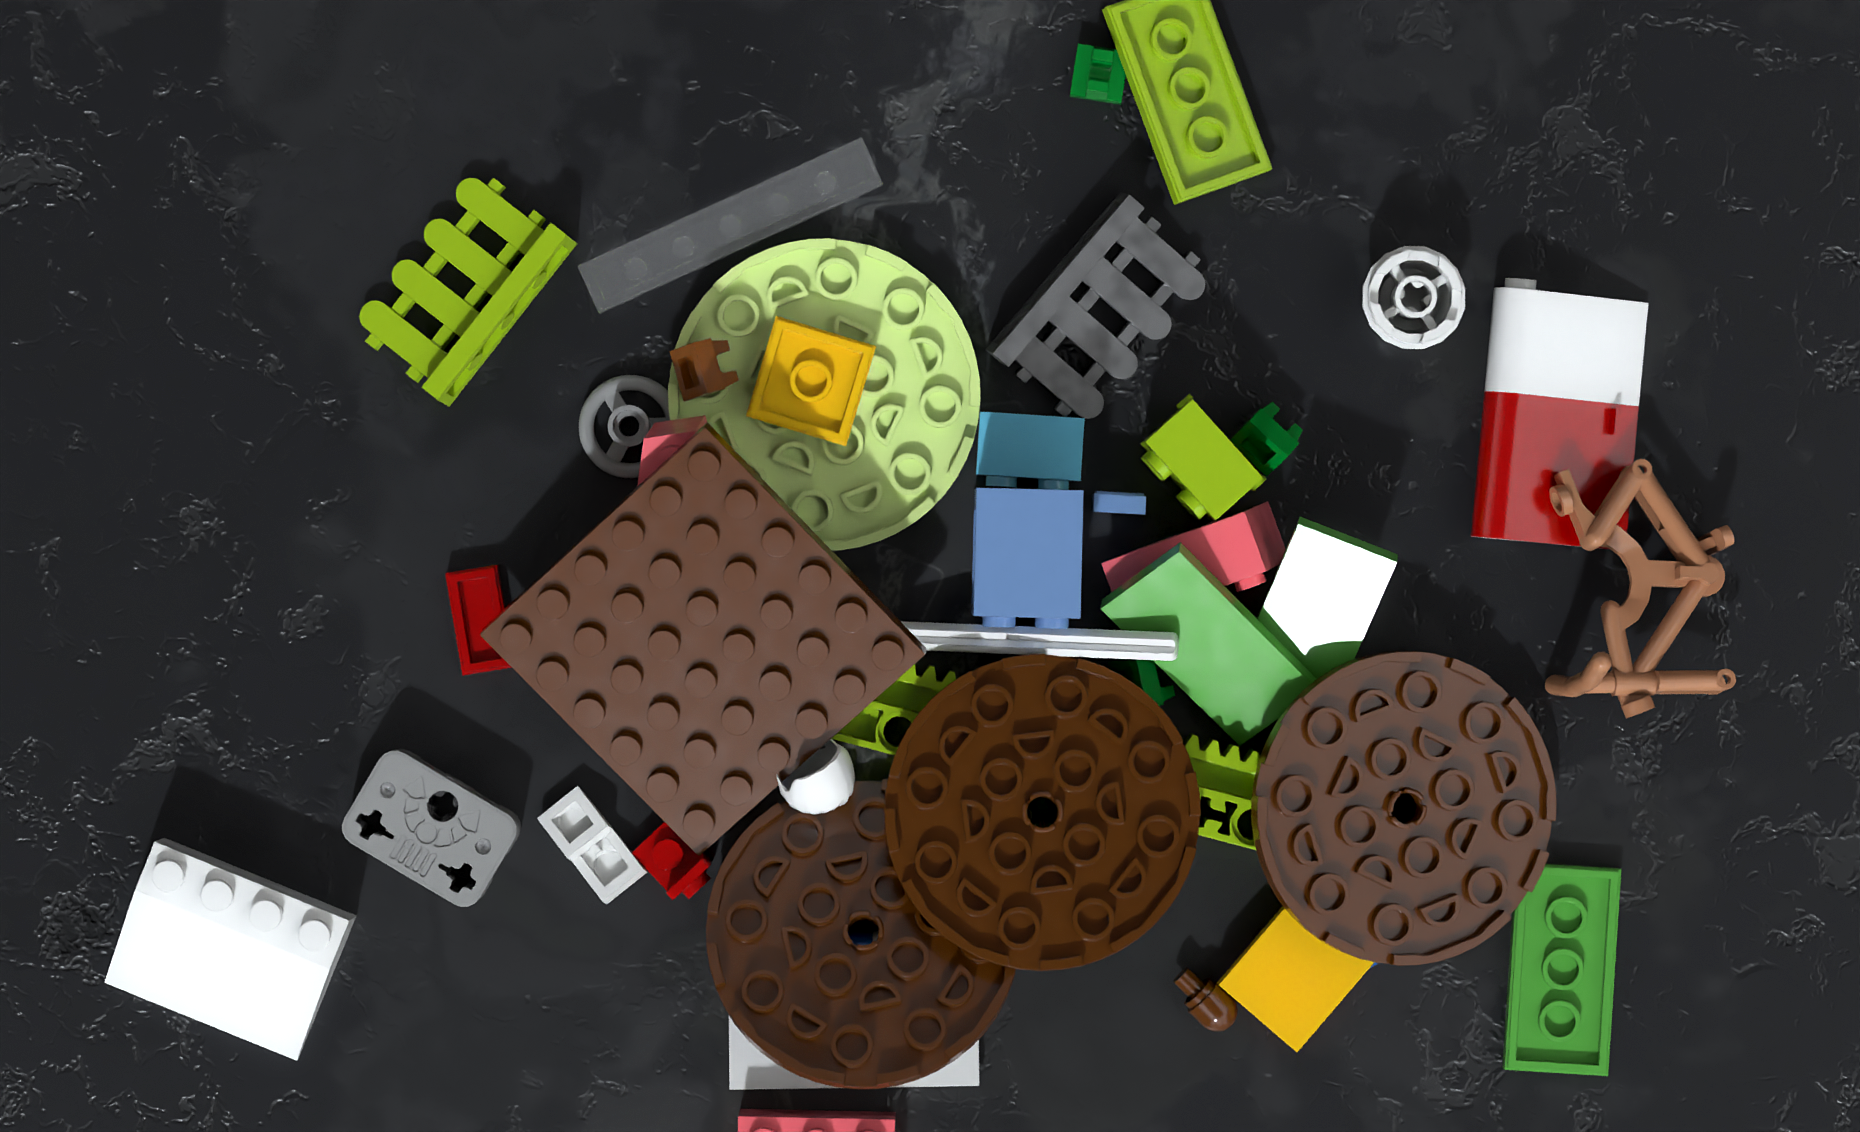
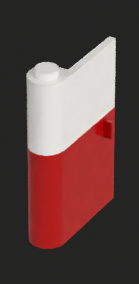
M1505 278V287H1495L1493 292L1471 537L1581 547L1569 514L1561 517L1556 513L1550 500L1549 490L1557 485L1553 476L1569 469L1582 503L1594 515L1619 478L1621 470L1634 462L1648 303L1536 290V280ZM1630 505L1617 523L1626 533Z

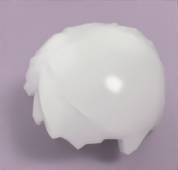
M833 739L825 743L826 748L816 751L783 782L777 774L780 793L790 807L803 813H827L835 810L838 806L844 805L852 795L855 773L848 751Z

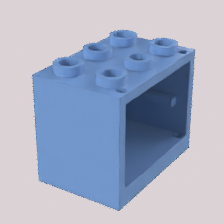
M974 489L971 614L973 616H982L983 627L1014 628L1016 617L1034 618V626L1037 628L1069 629V618L1081 619L1084 490Z

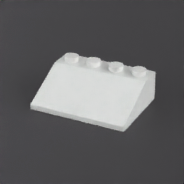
M162 838L154 842L142 871L104 983L297 1061L356 915L167 838Z

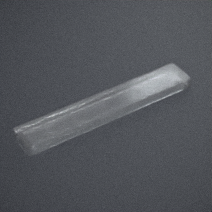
M861 137L578 265V269L598 313L601 314L883 186V183Z

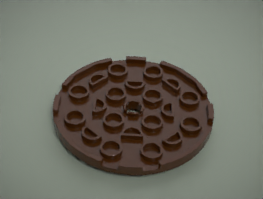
M1387 651L1370 654L1335 667L1316 679L1292 701L1276 722L1264 745L1253 782L1251 822L1254 843L1260 865L1277 899L1306 931L1321 942L1353 957L1376 963L1407 966L1439 962L1462 954L1493 936L1511 920L1510 914L1518 907L1527 892H1533L1549 856L1546 850L1551 833L1552 821H1556L1554 773L1549 754L1533 720L1515 697H1511L1501 686L1490 679L1491 676L1455 658L1434 653ZM1400 793H1409L1416 803L1415 814L1407 822L1401 823L1391 812H1393L1394 803L1400 796Z
M1046 654L1020 655L1004 658L964 674L941 690L919 712L907 729L889 771L884 802L885 835L894 870L904 891L920 914L943 937L962 950L1000 966L1032 971L1064 970L1084 966L1121 951L1144 935L1169 909L1189 874L1196 854L1201 816L1200 793L1196 772L1193 770L1180 733L1160 706L1140 687L1124 676L1084 659ZM1044 797L1055 804L1057 818L1051 826L1040 828L1032 825L1027 816V808L1033 799Z
M882 779V782L855 781L853 793L848 798V801L827 813H803L790 807L787 801L782 804L777 803L773 805L741 834L728 852L714 881L707 909L706 947L709 967L716 991L733 1023L753 1046L777 1065L800 1077L839 1088L879 1089L898 1086L921 1079L952 1063L969 1050L991 1026L1008 997L1016 974L1015 968L991 963L962 950L943 937L915 908L898 879L888 851L884 824L886 779ZM859 920L871 921L877 926L879 931L878 938L868 945H855L848 935L850 926Z

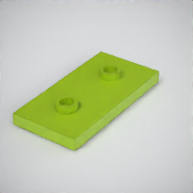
M1124 0L1102 9L1174 205L1273 169L1210 0Z

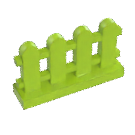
M467 178L459 183L456 189V198L459 204L467 209L464 216L456 226H453L444 219L430 221L424 229V240L429 247L435 250L431 258L423 267L412 260L398 262L392 270V281L403 292L391 308L381 301H370L362 307L359 315L362 326L371 333L365 342L377 351L383 344H386L411 364V367L405 374L417 383L425 375L428 379L422 388L449 407L577 245L574 240L552 223L545 230L541 229L540 227L547 219L537 211L533 210L527 218L504 200L500 195L506 187L495 178L488 185H485L476 178ZM480 220L508 242L496 258L468 237ZM523 253L525 256L514 270H509L508 268L517 256ZM447 262H450L476 283L464 299L436 278ZM488 293L492 295L493 297L485 305L482 311H477V307L485 299ZM415 303H418L444 324L432 340L404 319ZM457 334L460 339L449 353L445 352L444 349Z

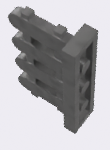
M1120 192L985 349L1000 363L1008 367L1014 360L1021 365L1015 372V375L1023 382L1027 383L1032 376L1061 400L1054 409L1063 417H1067L1071 411L1087 419L1098 416L1104 406L1102 394L1093 387L1105 371L1118 379L1131 377L1137 369L1138 361L1136 355L1127 347L1128 344L1139 332L1154 340L1167 336L1171 330L1172 323L1170 316L1161 306L1173 292L1182 299L1194 300L1199 298L1205 290V279L1194 268L1201 259L1192 251H1188L1184 257L1179 255L1155 233L1161 224L1152 216H1149L1143 223L1138 218V215L1144 210V207L1130 194ZM1117 242L1122 249L1109 262L1103 256ZM1133 258L1162 282L1150 297L1121 273ZM1081 282H1084L1088 288L1075 302L1069 296ZM1099 297L1128 321L1116 336L1087 312ZM1049 321L1055 327L1041 341L1036 335ZM1065 337H1068L1094 360L1082 376L1053 352Z

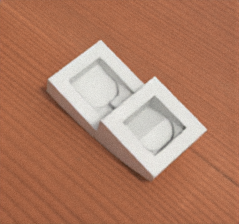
M575 787L537 818L564 855L574 863L605 904L611 902L647 873L625 842L580 787Z

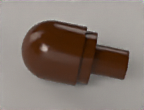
M1188 967L1175 977L1173 982L1188 996L1184 1001V1004L1188 1007V1012L1208 1030L1218 1032L1224 1031L1233 1025L1238 1014L1236 1001L1217 984V981L1213 982L1210 978L1201 981Z

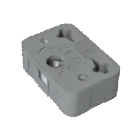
M402 748L385 753L378 760L343 820L342 832L345 839L454 905L468 907L475 904L485 894L493 880L494 874L520 834L521 822L518 816L506 807L498 805L474 791L472 787L450 774L444 773L420 759L421 757L409 750ZM447 792H450L455 796L452 804L458 808L456 815L448 813L443 818L439 817L436 814L438 805L433 802L434 795L442 797ZM379 811L383 814L380 823L386 827L388 832L377 831L370 836L365 832L368 824L362 819L363 814L369 816ZM465 864H469L473 868L470 876L476 880V884L468 883L460 889L454 885L457 876L451 872L449 867L452 866L460 869Z

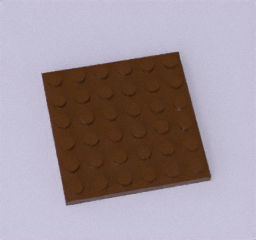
M708 422L489 622L480 633V636L698 856L778 786L777 774L783 782L926 654L927 649Z

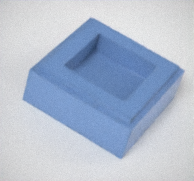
M1095 491L1092 494L1091 512L1145 515L1146 496L1143 493Z

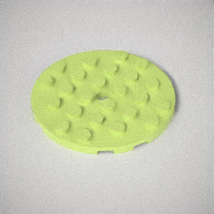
M831 238L788 242L766 249L744 260L718 279L691 312L680 333L675 349L709 338L711 340H728L730 351L717 355V361L720 371L723 373L736 370L739 381L725 387L723 390L684 402L672 362L668 383L670 420L706 415L707 422L832 551L862 547L881 541L916 522L946 494L967 460L977 429L981 401L980 377L971 339L958 313L941 290L924 274L908 264V262L887 251L871 245ZM776 316L876 346L847 446L746 417Z

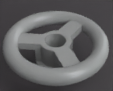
M639 375L617 376L597 386L583 404L578 427L581 444L590 460L601 470L613 476L638 478L640 462L625 463L621 461L628 447H634L643 442L644 437L655 422L670 420L668 390L658 382ZM635 390L651 396L661 406L666 418H648L647 414L639 407L626 405L619 392ZM604 401L612 411L608 420V432L614 440L607 453L599 446L594 432L596 413ZM629 416L635 417L639 422V430L633 436H625L620 429L622 420Z

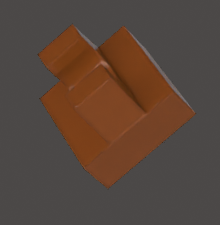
M709 338L669 351L684 402L723 390L725 387L739 381L736 370L723 373L720 371L717 361V355L730 351L728 340H711Z

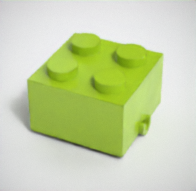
M1189 393L1176 405L1178 410L1140 443L1147 451L1141 459L1161 481L1169 476L1182 490L1175 497L1196 520H1200L1205 515L1209 521L1217 520L1250 489L1252 491L1256 490L1266 480V477L1260 475L1192 399L1193 396Z

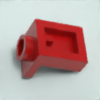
M665 822L632 852L634 857L666 889V894L672 900L681 892L690 899L711 879L705 870L713 861L704 852L698 856Z

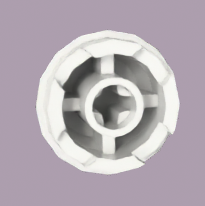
M1404 246L1386 253L1371 267L1363 285L1362 307L1369 325L1384 341L1402 349H1425L1442 342L1457 328L1465 310V286L1458 269L1444 254L1425 246Z

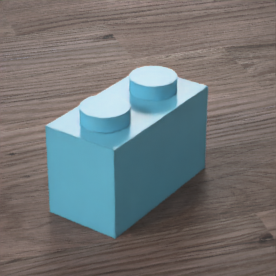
M980 412L975 475L986 476V486L1017 488V478L1038 479L1037 489L1069 490V481H1081L1085 418Z

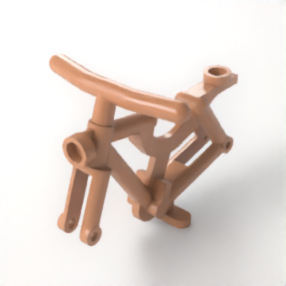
M1645 459L1636 460L1621 470L1619 478L1594 515L1582 503L1570 470L1567 469L1554 475L1553 477L1557 485L1550 488L1549 494L1556 513L1561 517L1569 514L1580 546L1583 549L1593 551L1599 547H1606L1619 555L1627 567L1630 584L1627 597L1621 605L1613 600H1608L1601 606L1600 614L1608 653H1595L1584 670L1573 676L1556 674L1549 676L1545 681L1547 692L1564 697H1578L1582 694L1610 693L1612 696H1618L1621 708L1627 719L1655 708L1651 695H1717L1722 691L1731 689L1736 683V676L1733 671L1726 668L1721 670L1654 671L1700 599L1713 595L1722 588L1725 581V571L1722 564L1710 555L1716 554L1734 544V535L1730 527L1724 525L1699 537L1697 541L1653 474L1651 464ZM1638 466H1641L1644 469V473ZM1634 497L1676 561L1648 560L1636 540L1617 525ZM1651 587L1683 588L1634 664H1632L1625 629L1639 620L1649 602ZM1722 675H1724V676L1727 677V679H1728L1727 684H1726L1725 679H1724V677H1723Z

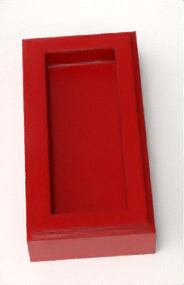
M498 564L445 573L462 676L512 668L480 636L482 629L505 609Z

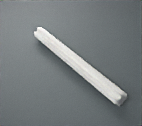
M901 621L927 648L926 651L1020 655L1046 654L1067 657L1173 661L1177 659L1179 650L1178 635L1174 632L1079 628L1049 629L1030 626H1015L1014 628L983 627L981 624Z

